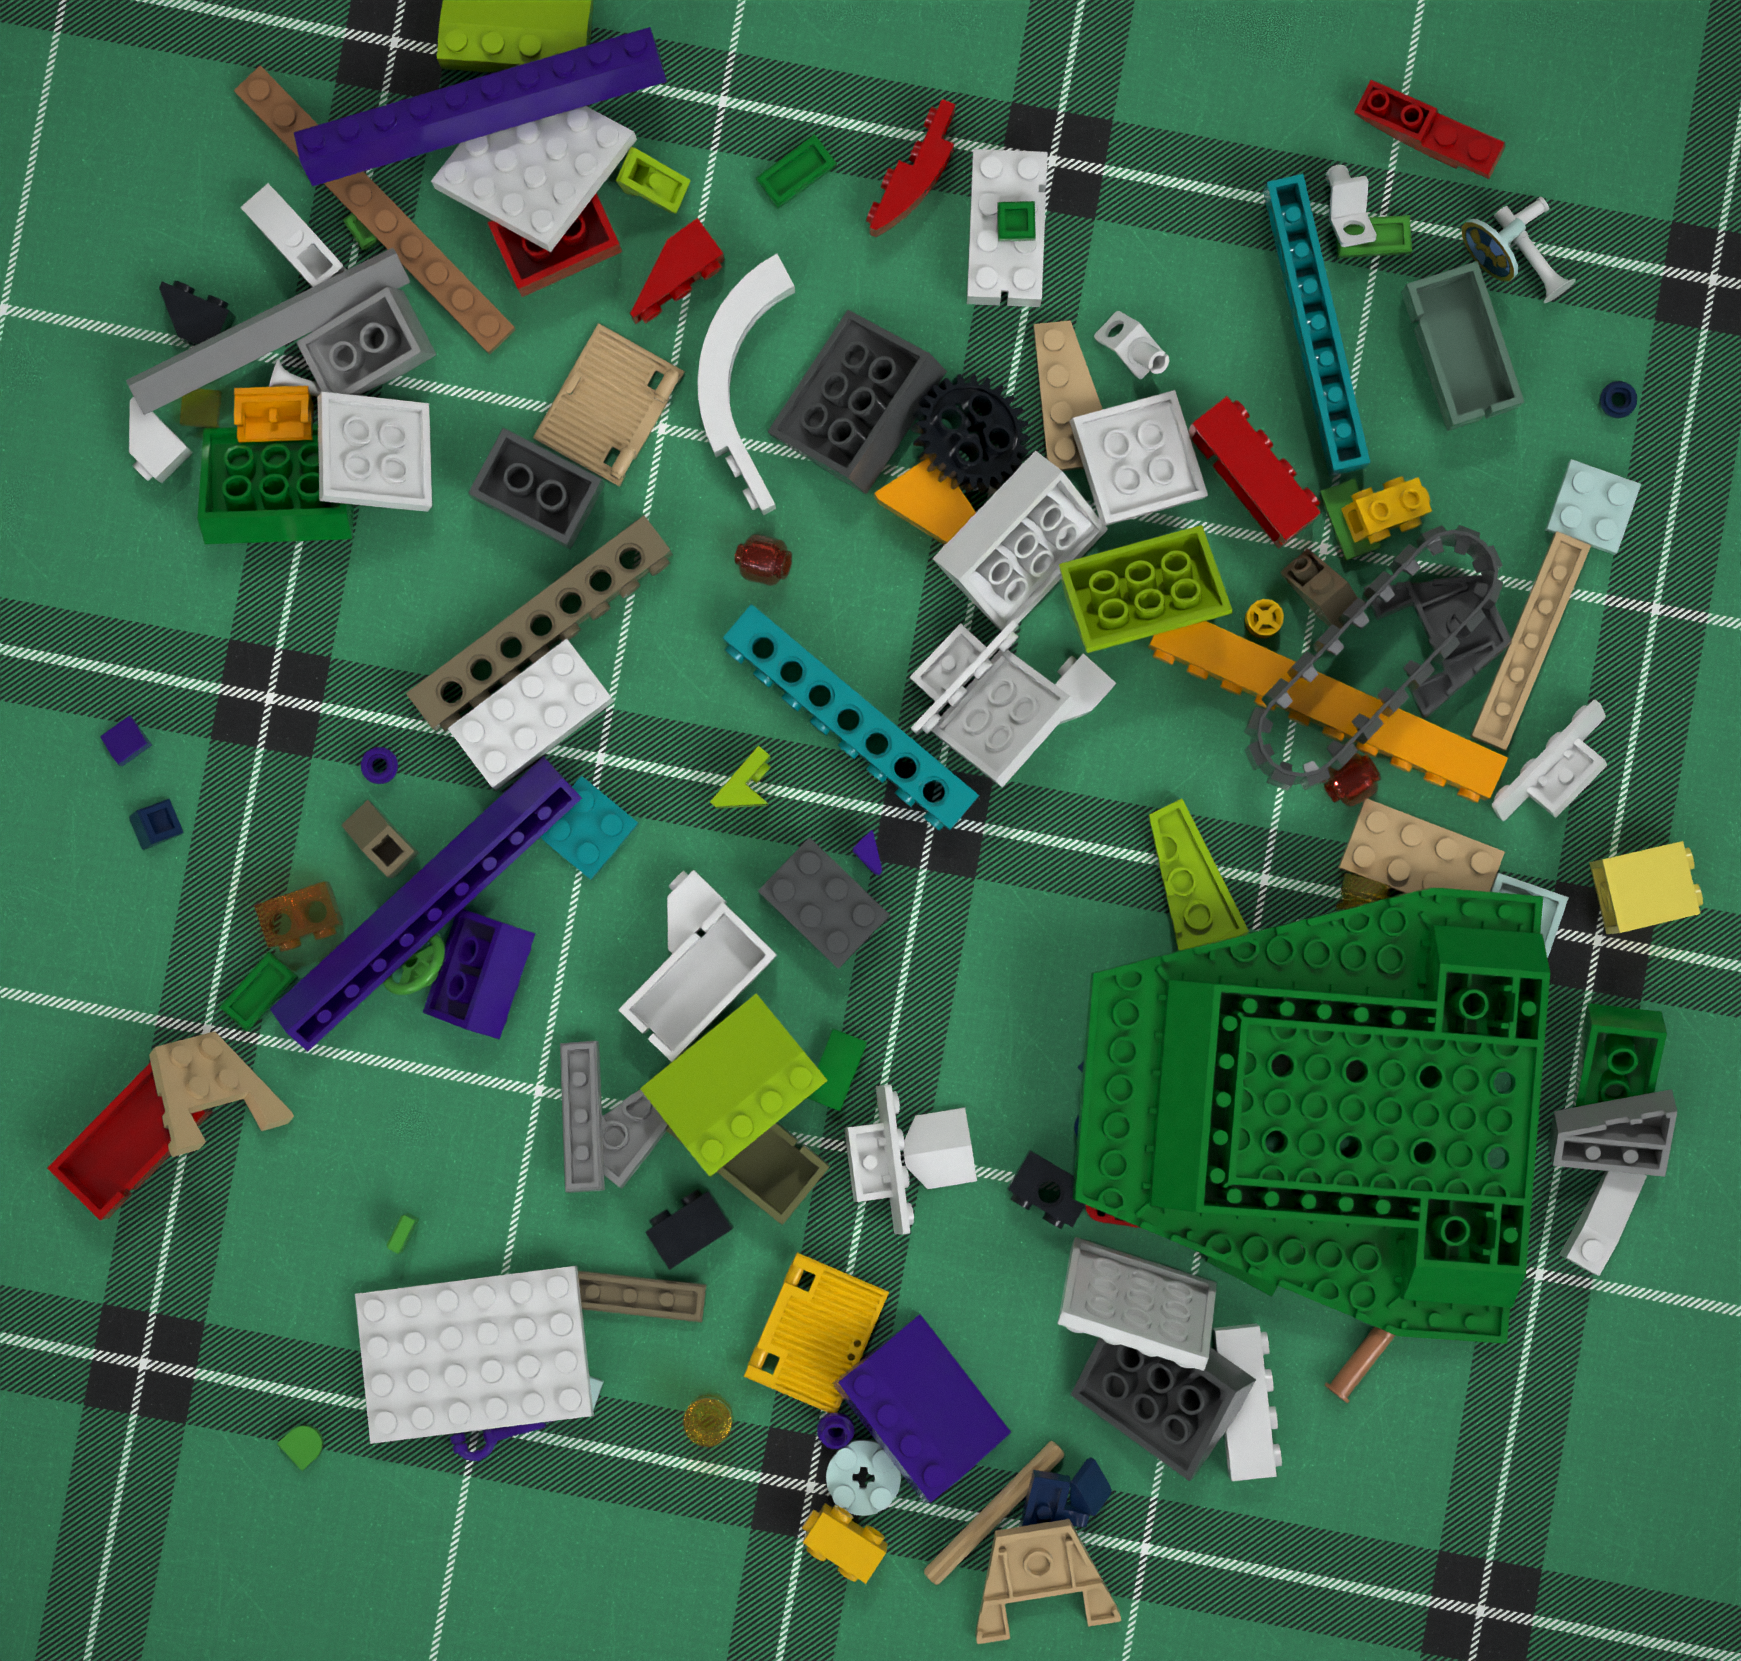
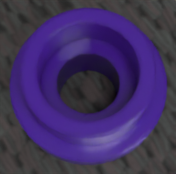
M372 748L364 754L361 760L362 774L368 781L374 784L388 783L397 774L398 760L394 753L386 748ZM378 759L385 760L387 765L382 773H377L373 767Z
M829 1413L818 1422V1438L828 1448L841 1449L848 1445L854 1436L853 1421L845 1414ZM839 1427L841 1429L831 1430L830 1428Z

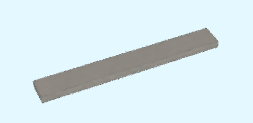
M391 248L127 379L126 382L143 414L146 415L320 328L384 288L398 289L410 283V280L394 248Z

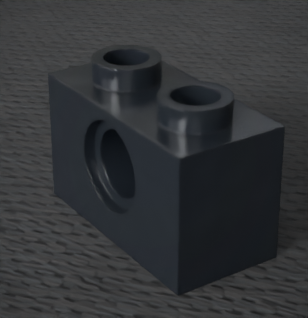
M1031 1150L1027 1152L1007 1187L1013 1193L1010 1200L1027 1210H1030L1032 1205H1035L1045 1211L1042 1217L1044 1220L1060 1229L1063 1228L1064 1224L1073 1228L1086 1205L1072 1199L1074 1176ZM1046 1181L1055 1182L1059 1187V1195L1052 1202H1044L1038 1195L1040 1185Z

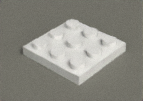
M1175 390L1074 417L1069 421L1102 527L1200 500L1208 496Z
M321 392L317 397L319 500L428 512L432 507L429 403Z
M1001 650L998 651L991 659L993 665L979 680L975 678L966 688L968 690L967 693L956 705L950 706L941 716L940 722L931 730L940 740L1002 788L1077 704L1070 695L1009 650L1004 653Z

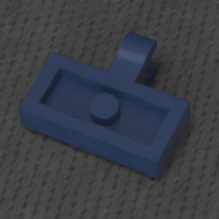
M1033 1470L1019 1527L1070 1519L1073 1526L1087 1527L1089 1514L1072 1507L1070 1501L1066 1502L1070 1489V1476Z

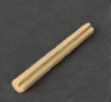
M1050 1441L924 1569L926 1577L935 1585L940 1584L1027 1495L1033 1470L1050 1472L1064 1458V1451L1055 1442Z

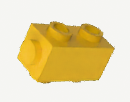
M1400 476L1383 483L1384 490L1374 493L1371 487L1351 495L1353 502L1341 508L1354 543L1368 538L1370 544L1390 537L1389 530L1400 527L1401 532H1406L1422 525L1420 518L1432 512L1429 493L1422 486L1419 477L1405 482L1404 477Z
M825 1503L820 1512L813 1509L802 1526V1529L806 1531L803 1543L807 1545V1552L820 1561H825L827 1558L839 1566L838 1571L847 1579L853 1582L859 1579L866 1584L887 1552L888 1544L883 1541L885 1539L883 1534L868 1525L865 1528L852 1521L853 1516L847 1510L838 1505H834L832 1508Z

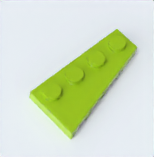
M1183 799L1177 800L1149 814V822L1178 951L1249 932Z

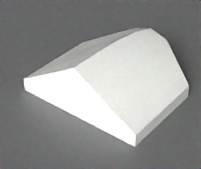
M965 1107L916 1115L904 1140L905 1164L910 1172L927 1189L977 1181Z

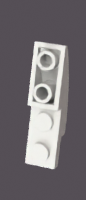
M269 183L240 207L311 287L346 271L343 264Z

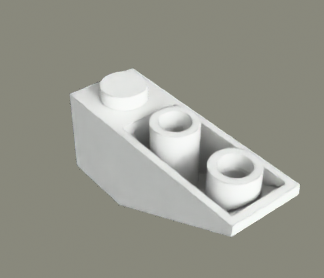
M1084 653L1078 660L1071 656L1057 671L1062 677L1055 685L1070 695L1077 703L1059 724L1089 714L1116 685V682Z

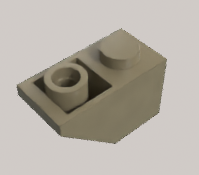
M1307 548L1280 573L1317 617L1329 627L1333 624L1341 629L1343 626L1338 618L1358 597L1343 577Z
M369 800L341 825L365 855L388 878L393 879L420 854Z

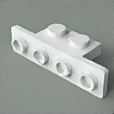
M1014 620L987 647L960 623L910 676V679L935 701L911 727V730L916 735L922 730L928 734L942 719L938 714L947 703L952 707L956 705L968 691L963 686L973 676L979 680L990 669L993 663L989 659L998 649L1004 653L1018 639L1019 636L1014 632L1019 628V625Z
M1594 699L1588 706L1585 705L1579 708L1574 714L1572 722L1562 732L1555 733L1549 739L1546 749L1536 759L1532 758L1526 762L1520 771V775L1511 785H1505L1498 791L1492 803L1498 818L1505 821L1529 796L1556 818L1607 766L1606 761L1583 742L1606 717L1598 701Z
M891 1085L876 1086L880 1123L844 1128L853 1201L861 1202L890 1198L894 1233L901 1235L910 1234V1225L914 1223V1213L911 1203L906 1201L905 1188L909 1187V1175L906 1166H902L900 1151L904 1150V1136L900 1128L897 1129L895 1115L900 1110L899 1098L896 1091L892 1092Z

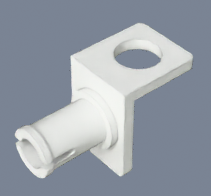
M1344 165L1331 167L1326 172L1325 177L1331 187L1329 221L1340 245L1347 247L1375 241L1377 234L1366 213L1369 182L1367 177L1351 178L1347 167ZM1350 224H1356L1363 227L1364 232L1359 235H1349L1343 229Z
M1116 311L1094 335V338L1099 343L1115 351L1125 365L1139 379L1144 378L1149 371L1159 374L1168 367L1169 356L1165 354L1166 352L1159 347L1140 322L1120 311ZM1118 324H1124L1119 334L1114 337H1108L1113 327Z

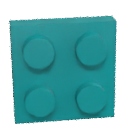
M581 775L572 787L582 799L540 838L592 880L639 823Z

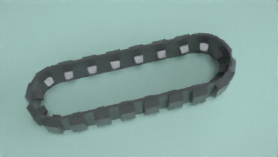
M1441 525L1422 533L1416 540L1418 549L1409 544L1389 565L1393 575L1383 571L1363 592L1368 601L1365 602L1357 598L1338 618L1343 627L1339 629L1332 624L1313 644L1317 654L1314 656L1306 651L1287 672L1292 680L1288 683L1280 678L1262 698L1267 707L1265 709L1258 707L1253 709L1244 733L1251 737L1250 745L1244 751L1253 771L1260 768L1268 776L1266 783L1286 791L1292 785L1301 784L1304 790H1308L1326 782L1330 778L1329 767L1339 771L1358 751L1353 742L1355 740L1362 744L1367 742L1384 724L1379 715L1382 713L1389 718L1409 698L1404 688L1408 687L1415 691L1434 672L1435 669L1430 661L1433 660L1440 665L1460 644L1455 635L1459 634L1464 638L1468 636L1486 617L1481 608L1491 609L1496 604L1503 586V582L1497 579L1498 570L1503 565L1494 545L1488 547L1480 539L1479 532L1461 525L1455 530L1446 531ZM1443 545L1454 547V552L1458 554H1469L1474 560L1472 565L1476 573L1481 572L1483 583H1476L1473 594L1480 598L1474 610L1471 612L1461 606L1454 614L1459 626L1447 638L1436 633L1428 641L1434 652L1421 665L1410 660L1403 667L1409 678L1396 692L1385 686L1377 694L1383 705L1370 719L1361 713L1355 717L1352 723L1357 732L1345 745L1334 740L1326 748L1332 757L1328 763L1318 768L1314 761H1310L1303 765L1304 773L1293 772V765L1284 761L1280 765L1274 763L1270 758L1274 755V751L1270 744L1263 745L1261 732L1269 734L1273 726V722L1265 718L1269 710L1275 704L1286 709L1293 702L1287 691L1300 677L1310 683L1317 677L1318 672L1313 664L1325 651L1335 656L1340 653L1344 646L1338 638L1351 624L1362 629L1370 621L1364 613L1367 607L1377 597L1387 603L1395 595L1390 587V583L1402 571L1413 576L1421 568L1415 557L1427 549L1435 556L1444 552Z

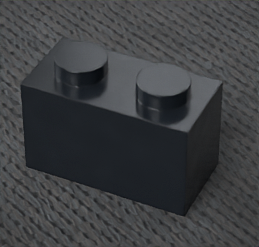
M698 1188L680 1200L684 1207L671 1214L666 1209L649 1220L652 1227L645 1233L669 1270L734 1228L710 1190L702 1194Z

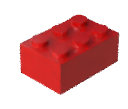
M597 193L551 252L493 220L487 222L521 297L622 252L619 241Z

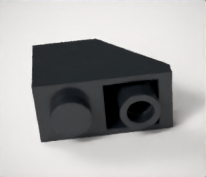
M176 280L173 285L161 282L159 290L177 336L184 343L196 346L231 328L235 315L227 309L229 305L227 302L212 295H208L206 300L193 295L194 288Z

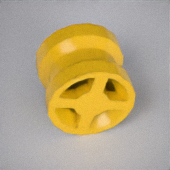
M1258 600L1249 607L1245 614L1244 622L1246 629L1257 638L1271 637L1280 630L1284 614L1282 608L1273 600Z

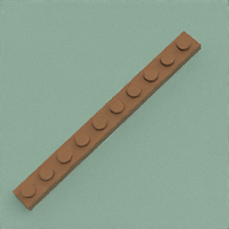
M260 65L234 92L299 158L294 132L318 124ZM364 171L323 183L387 250L394 248L401 264L489 355L516 330L500 311Z

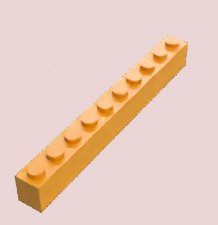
M1207 621L1153 635L1147 647L1154 651L1152 655L1154 658L1169 665H1173L1174 661H1178L1188 666L1186 672L1197 678L1207 680L1208 676L1222 681L1220 687L1230 693L1240 696L1242 691L1255 696L1254 703L1263 708L1267 707L1262 701L1263 696L1280 678L1289 683L1292 679L1287 672L1296 663L1287 657ZM1318 672L1317 677L1311 683L1300 677L1287 691L1293 702L1284 710L1290 712L1288 715L1290 720L1304 726H1308L1310 722L1323 727L1322 734L1342 742L1344 737L1351 739L1357 732L1352 721L1359 713L1370 719L1383 703L1371 695ZM1275 704L1270 710L1274 711L1276 706L1281 707ZM1399 708L1389 718L1382 713L1379 715L1384 724L1367 742L1362 744L1357 740L1354 741L1357 743V750L1372 757H1376L1379 752L1391 758L1390 765L1409 773L1411 768L1425 773L1423 778L1425 781L1444 788L1446 783L1459 789L1457 795L1474 803H1478L1479 799L1485 801L1491 798L1508 760V757Z

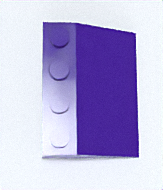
M921 1314L917 1315L832 1383L923 1503H931L1011 1433Z

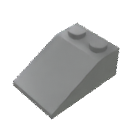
M391 287L384 288L296 342L321 391L349 395H360L411 371L437 355L404 291Z

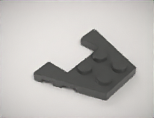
M1481 575L1433 579L1431 582H1397L1396 585H1390L1395 595L1387 603L1377 597L1370 606L1377 620L1413 606L1429 640L1436 633L1447 638L1459 626L1454 614L1461 606L1472 612L1479 602L1480 598L1473 594L1476 583H1483ZM1495 605L1491 609L1481 608L1486 617L1468 636L1464 638L1459 634L1455 635L1460 644L1440 664L1443 672L1427 678L1415 691L1409 688L1423 719L1430 716L1511 644L1512 640Z

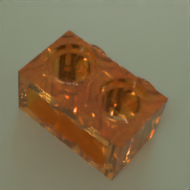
M327 881L254 905L268 948L279 947L280 952L301 946L300 939L314 935L315 940H320L337 934L335 927L344 924L331 884ZM320 901L326 906L327 915L323 921L315 923L309 916V909L312 904ZM280 914L288 915L292 923L291 929L284 935L278 934L274 928V921Z

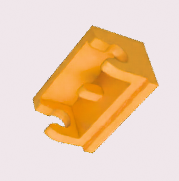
M309 386L234 388V425H237L238 442L313 439L314 404Z

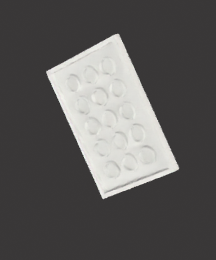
M577 1266L355 1294L370 1444L594 1416Z

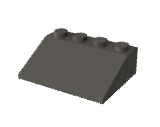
M847 310L775 419L768 433L839 480L867 494L916 420L913 417V413L921 407L918 402L925 395H928L927 392L932 386L939 385L947 371L930 353Z
M1099 1338L1071 1396L1188 1481H1191L1242 1408L1256 1379L1211 1347L1209 1359L1204 1371L1196 1368L1181 1367L1174 1361L1159 1356H1146L1137 1349L1121 1344L1112 1345Z

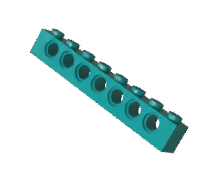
M1300 174L1268 181L1264 187L1263 194L1329 477L1365 469L1369 465L1370 459L1304 175Z
M752 604L724 635L723 640L728 644L724 650L740 664L746 659L756 668L753 675L768 688L774 683L785 693L781 698L797 712L801 707L813 716L809 722L824 735L831 731L840 738L841 742L838 746L854 760L858 755L870 764L866 770L881 783H884L886 779L890 780L898 787L895 794L910 807L915 802L926 811L923 818L938 831L943 827L950 831L979 797L975 791ZM759 640H769L774 645L773 654L766 659L757 658L753 654V647ZM790 663L799 665L803 670L802 677L794 683L786 682L781 677L783 667ZM824 687L831 693L829 703L822 707L813 705L809 700L813 689ZM845 711H853L859 717L858 726L851 731L843 730L838 725V717ZM876 734L882 735L888 742L886 751L879 755L870 753L866 748L868 738ZM903 758L912 760L916 765L915 774L907 779L900 778L894 770L896 762ZM930 782H937L942 785L945 792L942 800L935 803L927 801L923 796L925 785Z

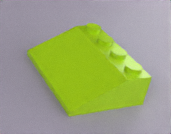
M443 0L439 22L437 60L441 69L496 73L590 45L594 0Z
M1202 525L1059 564L1064 595L1087 653L1233 613Z
M756 993L643 1085L640 1090L704 1171L711 1177L828 1080Z

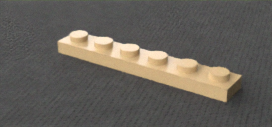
M1558 531L1554 533L1511 636L1512 642L1506 648L1471 732V738L1500 750H1507L1591 545Z

